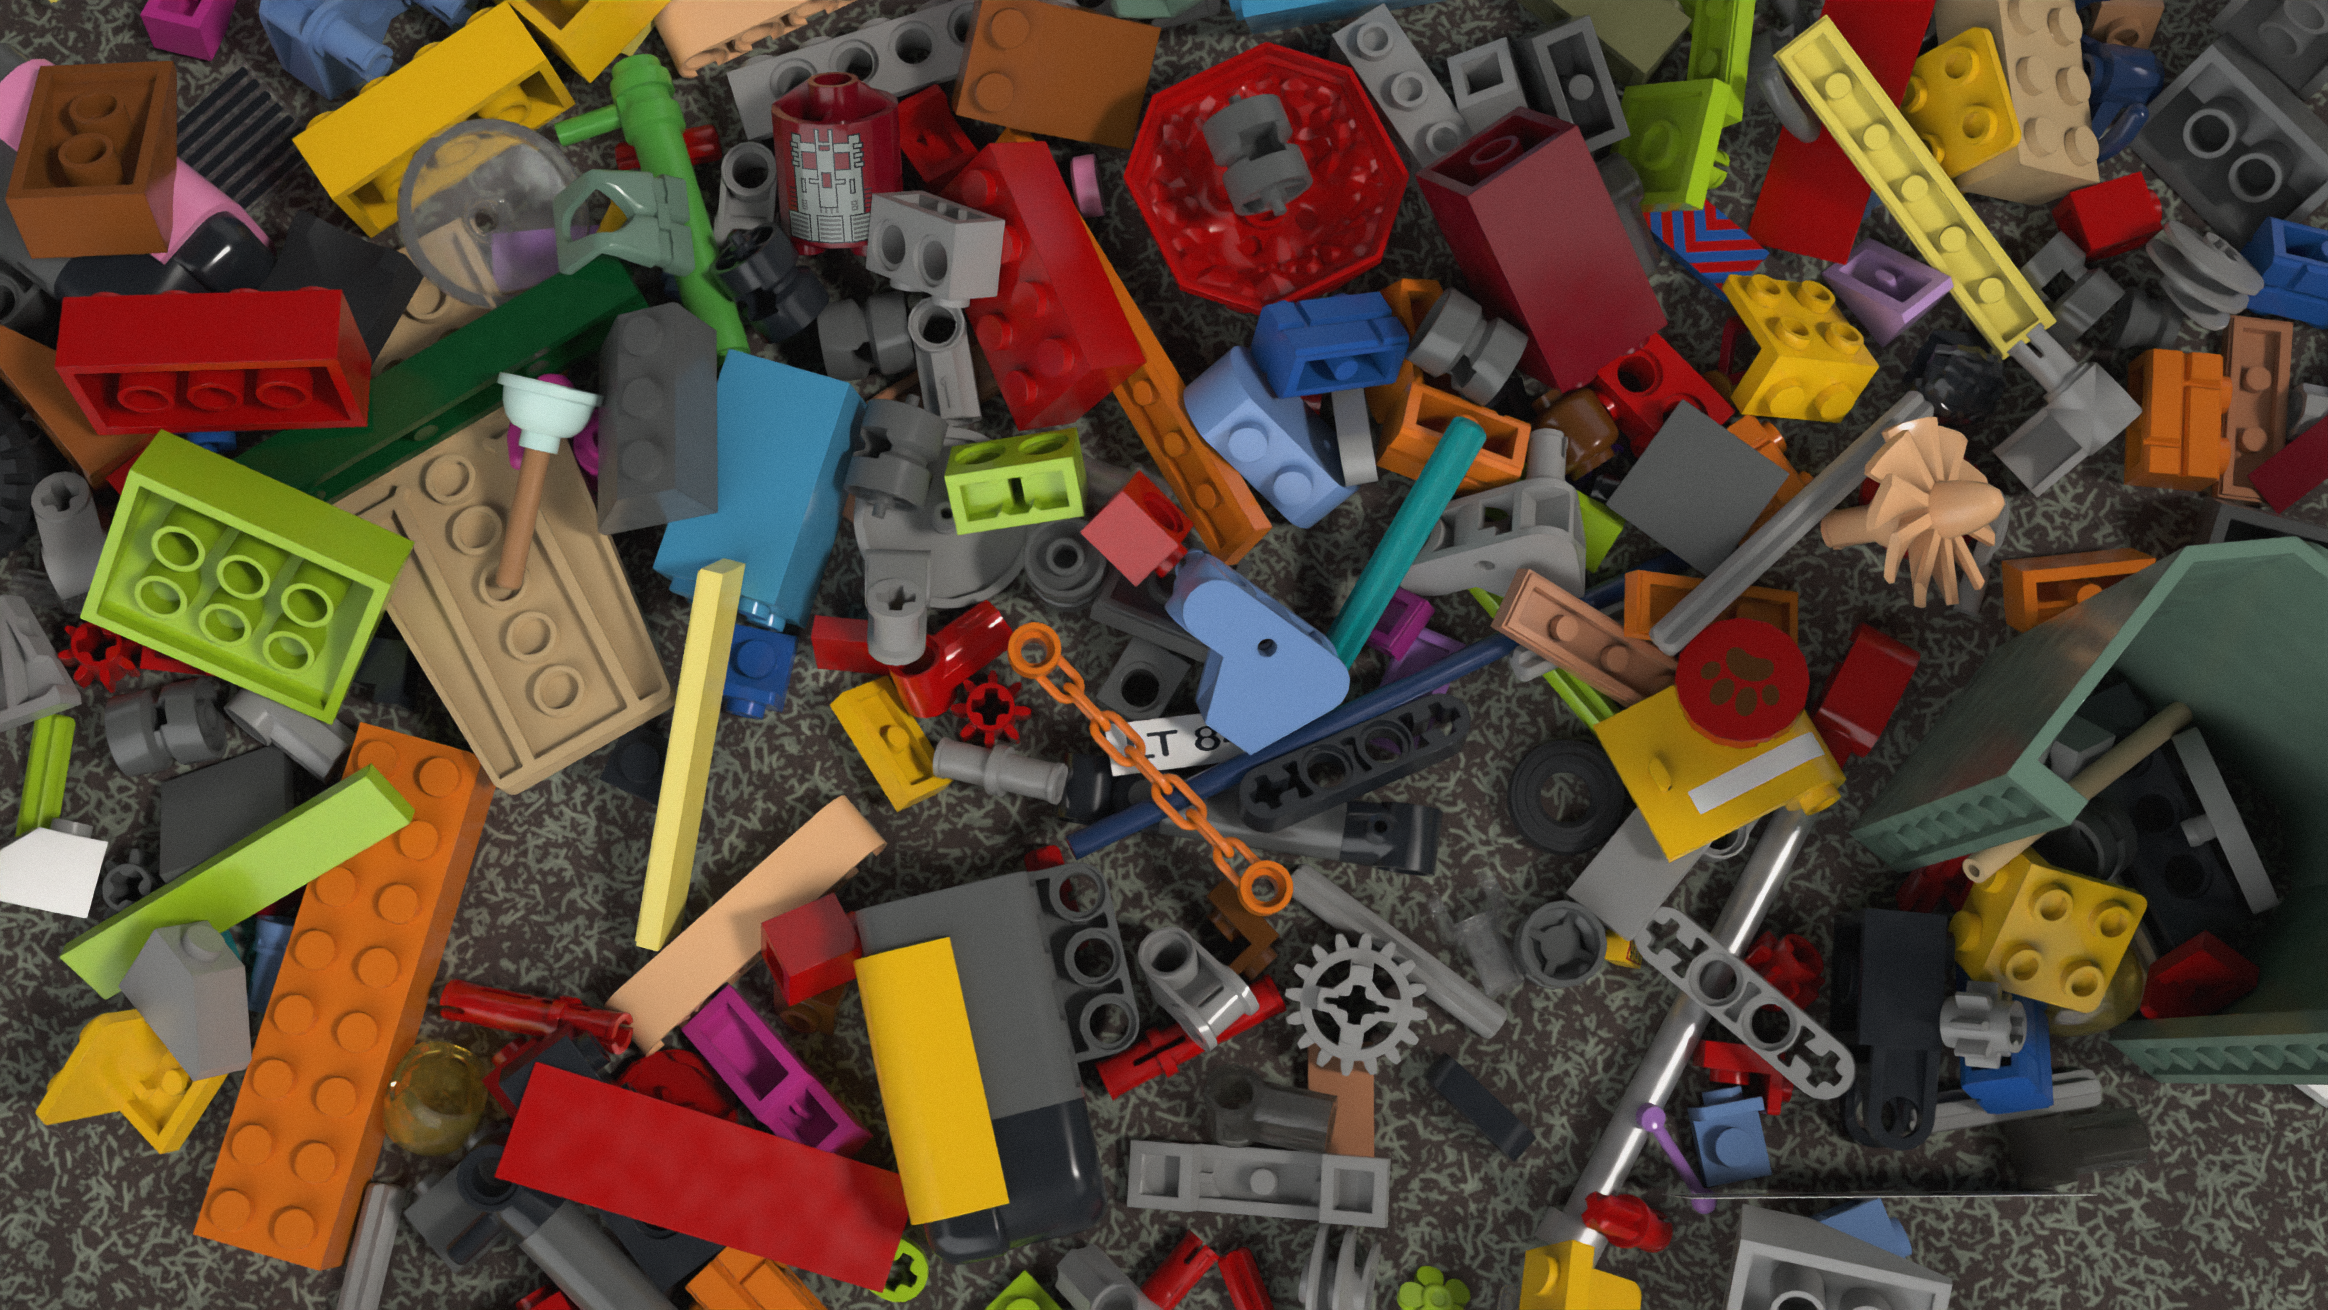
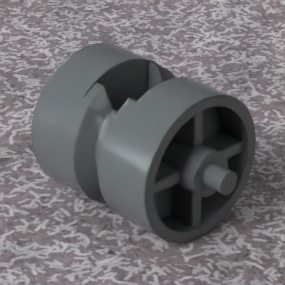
M1262 94L1242 100L1240 95H1234L1228 99L1229 106L1223 108L1205 122L1202 132L1215 164L1228 168L1222 176V181L1235 213L1241 216H1248L1273 209L1275 216H1281L1287 212L1285 204L1308 190L1313 183V178L1300 147L1297 144L1287 143L1293 134V129L1280 98L1274 94Z
M908 394L905 403L888 399H871L868 401L858 436L864 442L865 448L852 454L843 489L860 499L874 504L872 516L884 519L887 509L920 513L923 512L933 480V475L926 466L928 462L939 459L949 425L941 417L917 407L920 397L914 394Z

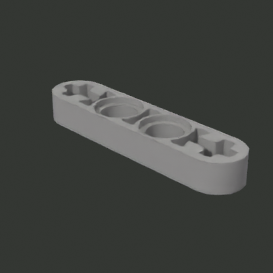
M1659 907L1634 937L1637 950L1646 961L1801 1091L1813 1098L1828 1100L1841 1096L1851 1088L1856 1079L1857 1065L1854 1055L1847 1046L1690 916L1675 908ZM1676 920L1681 926L1677 930L1676 937L1690 950L1696 949L1699 939L1708 945L1706 951L1700 953L1692 960L1685 977L1676 971V967L1686 961L1682 956L1668 948L1662 949L1659 953L1655 952L1652 948L1657 937L1650 930L1656 922L1668 926ZM1716 960L1730 964L1735 970L1737 977L1733 993L1727 998L1720 1000L1707 996L1701 989L1699 982L1703 967L1709 962ZM1776 1004L1788 1014L1790 1030L1787 1036L1778 1043H1765L1753 1032L1752 1017L1755 1011L1763 1005ZM1804 1026L1815 1034V1037L1804 1045L1821 1057L1826 1056L1831 1051L1840 1057L1835 1068L1843 1077L1837 1085L1828 1080L1823 1081L1818 1086L1813 1084L1809 1077L1814 1068L1799 1054L1794 1056L1791 1066L1781 1059L1780 1055L1797 1044Z

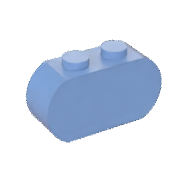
M1234 346L1184 389L1185 407L1200 435L1293 525L1305 529L1311 528L1360 489L1361 484L1346 487L1337 433L1300 397L1279 399L1267 380V373L1261 371L1251 355L1250 349L1243 346Z

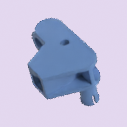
M261 0L259 16L282 68L331 101L363 80L370 82L375 78L385 76L393 61L390 58L393 55V51L388 46L383 45L382 42L391 19L413 6L420 5L445 22L449 28L458 31L465 27L467 20L477 12V8L474 6L478 4V0Z
M1201 548L1188 550L1184 556L1186 565L1180 561L1175 566L1176 579L1174 581L1173 594L1164 604V608L1181 627L1209 647L1195 697L1202 718L1207 726L1249 755H1252L1330 712L1343 702L1349 691L1350 677L1347 667L1338 657L1334 645L1323 633L1227 564L1212 556L1208 551ZM1270 639L1267 643L1258 646L1262 640Z

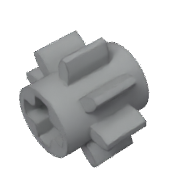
M1967 981L1966 992H1956L1955 996L1948 997L1943 1003L1940 1014L1942 1040L1947 1047L1955 1048V1056L1965 1057L1966 1066L1999 1069L2001 1056L2010 1057L2011 1053H2018L2024 1045L2027 1033L2025 1009L2021 1002L2012 1001L2011 993H2002L2001 983Z

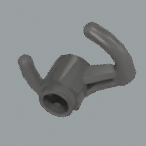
M1768 0L1777 11L1783 25L1778 29L1773 28L1751 38L1743 109L1764 100L1768 103L1778 120L1794 137L1801 142L1810 143L1819 137L1821 121L1772 57L1810 27L1809 18L1798 0Z

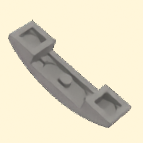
M1131 1140L1127 1207L1184 1212L1207 1211L1387 1228L1391 1159L1277 1148Z

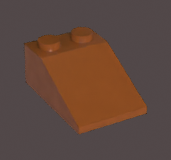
M975 0L951 106L955 114L1022 131L1131 150L1161 27L1127 18H1117L1112 14L1057 0Z
M152 61L40 66L5 197L31 259L168 253L173 228V194L177 172V70L174 62Z
M0 324V380L78 475L86 480L93 493L98 496L112 486L106 477L148 446L157 434L98 435L54 368L56 351Z

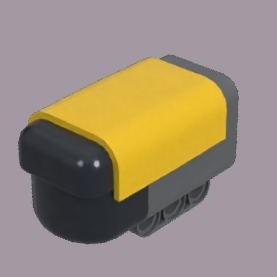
M1084 862L1069 863L1035 872L1022 871L856 911L855 916L864 958L855 960L853 963L880 1094L911 1225L923 1224L926 1239L932 1252L942 1261L952 1265H969L1001 1257L1008 1250L1081 1233L1096 1226L1104 1218L1108 1210V1195L1077 1063L1115 1054L1128 1048L1136 1039L1139 1030V1014L1109 886L1104 875L1095 866ZM1073 876H1083L1094 883L1097 889V901L1091 909L1084 912H1074L1068 910L1062 904L1059 890L1067 879ZM1088 940H1098L1109 947L1112 953V965L1105 975L1090 978L1083 975L1077 969L1074 962V954L1081 943ZM1103 1004L1118 1006L1127 1018V1030L1124 1036L1114 1043L1098 1041L1090 1030L1089 1020L1092 1012Z

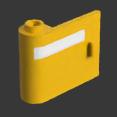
M1674 685L1593 725L1594 732L1669 863L1784 805L1788 811L1803 809L1807 816L1816 814L1833 805L1841 798L1837 789L1846 781L1845 775L1805 709L1788 733L1776 740L1773 738L1768 742L1758 743V747L1745 749L1714 744L1693 730L1679 706Z

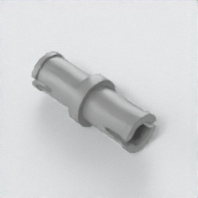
M943 737L938 743L932 766L933 774L936 777L950 778L984 786L987 794L1003 797L1007 792L1049 801V803L1056 805L1062 799L1068 774V767L1064 763H1052L1016 755L1015 749L1010 746L998 744L993 749L954 741L948 737Z

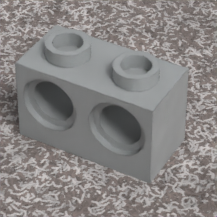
M922 190L872 193L866 269L891 278L890 286L895 289L910 292L924 291L931 294V302L936 305L948 308L969 307L970 299L997 296L1005 220Z

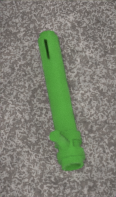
M651 54L633 55L617 62L612 68L613 80L610 82L609 89L613 98V104L554 124L561 145L566 147L622 128L626 142L635 148L641 171L651 172L653 177L666 174L685 180L690 220L684 225L691 228L695 269L686 277L674 275L683 307L717 330V378H719L728 350L733 349L750 354V347L735 301L729 298L710 273V267L720 252L683 137L686 129L685 119L679 103L671 99L674 96L675 88L670 72L667 68L661 66L656 56Z

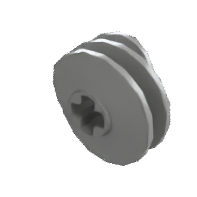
M2169 220L2164 225L2165 233L2179 251L2159 239H2151L2146 243L2147 253L2165 274L2160 280L2163 289L2185 314L2203 328L2213 331L2226 328L2230 321L2229 313L2237 314L2243 311L2249 302L2248 295L2255 296L2264 288L2263 278L2243 255L2219 236L2208 232L2202 237L2179 221Z
M1321 1223L1311 1253L1305 1261L1300 1279L1298 1298L1299 1302L1305 1303V1310H1369L1379 1266L1381 1242L1374 1241L1362 1267L1355 1266L1357 1230L1355 1227H1347L1336 1261L1329 1260L1331 1224Z

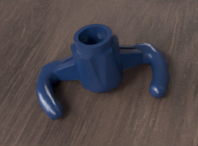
M2075 0L2076 12L2092 3L2111 0ZM2082 33L2080 43L2084 72L2089 79L2091 87L2088 101L2092 130L2099 145L2098 165L2118 155L2134 140L2149 118V111L2145 105L2151 103L2160 93L2164 82V68L2161 61L2149 49L2099 42ZM2127 108L2116 124L2101 137L2120 109Z

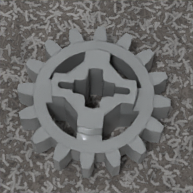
M1363 932L1359 939L1358 947H1349L1342 933L1336 934V951L1328 954L1324 948L1316 943L1311 948L1317 963L1312 968L1300 963L1295 965V972L1305 981L1302 988H1286L1285 996L1300 1002V1010L1293 1011L1286 1016L1287 1024H1304L1307 1031L1300 1036L1297 1045L1302 1049L1316 1043L1321 1048L1316 1060L1317 1065L1323 1067L1330 1061L1332 1056L1341 1059L1342 1075L1349 1076L1353 1069L1354 1061H1363L1368 1073L1374 1075L1377 1074L1376 1058L1383 1054L1396 1065L1401 1062L1399 1052L1395 1047L1400 1040L1413 1045L1418 1043L1419 1038L1408 1026L1411 1020L1427 1019L1428 1012L1413 1006L1412 1001L1413 997H1417L1427 991L1424 983H1408L1406 976L1413 970L1416 964L1412 959H1408L1396 965L1391 960L1396 948V944L1389 941L1377 952L1371 949L1372 940L1370 933ZM1351 959L1348 976L1333 987L1316 985L1320 976L1329 967L1338 962ZM1374 963L1384 968L1391 975L1397 985L1400 998L1384 996L1380 993L1372 982ZM1353 985L1364 986V995L1367 999L1374 1001L1376 1005L1387 1006L1388 1008L1386 1010L1373 1009L1372 1012L1364 1011L1360 1015L1359 1022H1352L1348 1020L1345 1008L1337 1006L1336 1002L1325 1001L1324 998H1338L1339 995L1348 996L1352 992ZM1312 1009L1329 1012L1340 1027L1338 1044L1327 1038L1319 1029L1314 1020ZM1379 1021L1396 1023L1390 1033L1381 1041L1367 1047H1362L1364 1032Z

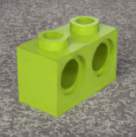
M1077 427L951 447L944 478L957 535L1085 516L1088 481Z

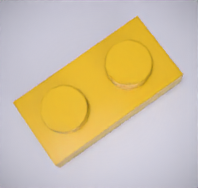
M887 675L842 692L830 704V707L897 812L936 795L954 781L950 778H938L933 774L932 766L935 750L915 718L905 710L896 688Z

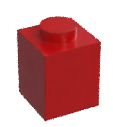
M834 893L761 923V955L788 1007L856 978L853 961L862 958L863 948L855 912L851 911L845 914Z

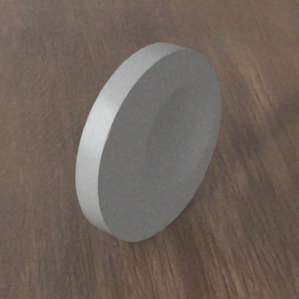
M948 427L939 459L927 463L926 468L933 475V480L923 512L911 513L887 509L884 519L872 516L874 504L858 497L855 499L854 532L864 563L866 549L931 550L930 608H927L928 610L956 611L967 609L986 599L990 600L1002 592L1023 569L1024 547L1030 533L1037 527V523L957 535L944 478L951 447L992 440L985 435L963 428Z
M2196 726L2171 736L2206 812L2180 822L2190 846H2200L2206 841L2218 838L2253 915L2279 906L2280 903L2199 729Z

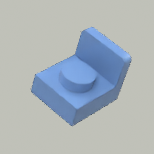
M1741 1085L1704 1091L1702 1092L1703 1105L1687 1107L1704 1186L1710 1187L1772 1175L1758 1112L1765 1110L1762 1096L1743 1097Z

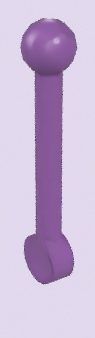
M1653 1103L1641 1105L1636 1112L1637 1124L1654 1134L1690 1192L1714 1193L1711 1189L1703 1188L1665 1129L1664 1111ZM1691 1199V1203L1697 1212L1708 1214L1716 1208L1717 1199Z

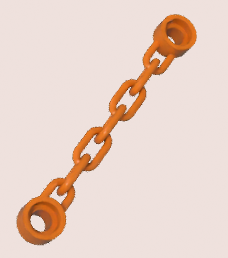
M1030 622L1018 627L1010 637L1007 651L1008 661L1013 670L1022 677L1035 679L1059 703H1074L1091 721L1089 729L1094 741L1116 763L1124 767L1135 766L1152 784L1151 796L1156 805L1181 829L1197 830L1213 847L1212 856L1214 863L1237 887L1239 901L1247 911L1257 916H1270L1282 910L1289 903L1293 894V881L1286 868L1274 861H1261L1244 842L1231 836L1224 838L1206 820L1207 808L1203 800L1180 777L1170 773L1162 774L1145 757V742L1119 714L1109 710L1100 711L1084 694V680L1076 669L1061 655L1060 639L1051 627L1039 622ZM1029 643H1037L1044 648L1046 657L1040 663H1029L1022 657V648ZM1057 665L1075 683V685L1071 682L1064 683L1063 690L1065 694L1046 677ZM1109 720L1136 746V748L1132 745L1125 746L1124 753L1126 757L1100 732V730L1103 732L1111 730L1112 727ZM1171 784L1175 785L1197 809V811L1192 808L1186 810L1185 815L1188 820H1185L1161 795V793L1164 795L1172 794L1173 788ZM1232 847L1236 848L1251 864L1241 876L1223 859V857L1227 859L1234 857ZM1265 878L1273 884L1275 893L1271 901L1263 902L1253 895L1252 884L1255 879Z

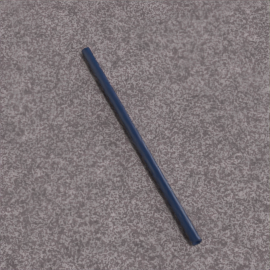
M1668 550L1586 589L1584 597L1578 599L1600 610L1624 600L1625 573L1644 570L1677 575L1693 566ZM1499 631L1331 710L1252 755L1243 752L1184 780V782L1202 800H1205L1240 783L1245 774L1255 767L1394 710L1507 656L1510 651L1520 644ZM1175 785L1172 786V794L1164 795L1161 793L1177 812L1193 805ZM1152 796L1065 838L1074 858L1079 860L1168 816L1156 805Z

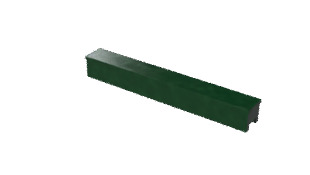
M602 253L574 274L567 275L559 271L371 379L367 427L284 429L235 457L232 461L333 505L503 407L504 385L497 383L499 372L537 379V377L543 374H560L600 350L618 315L650 307L632 277L634 273L626 260Z

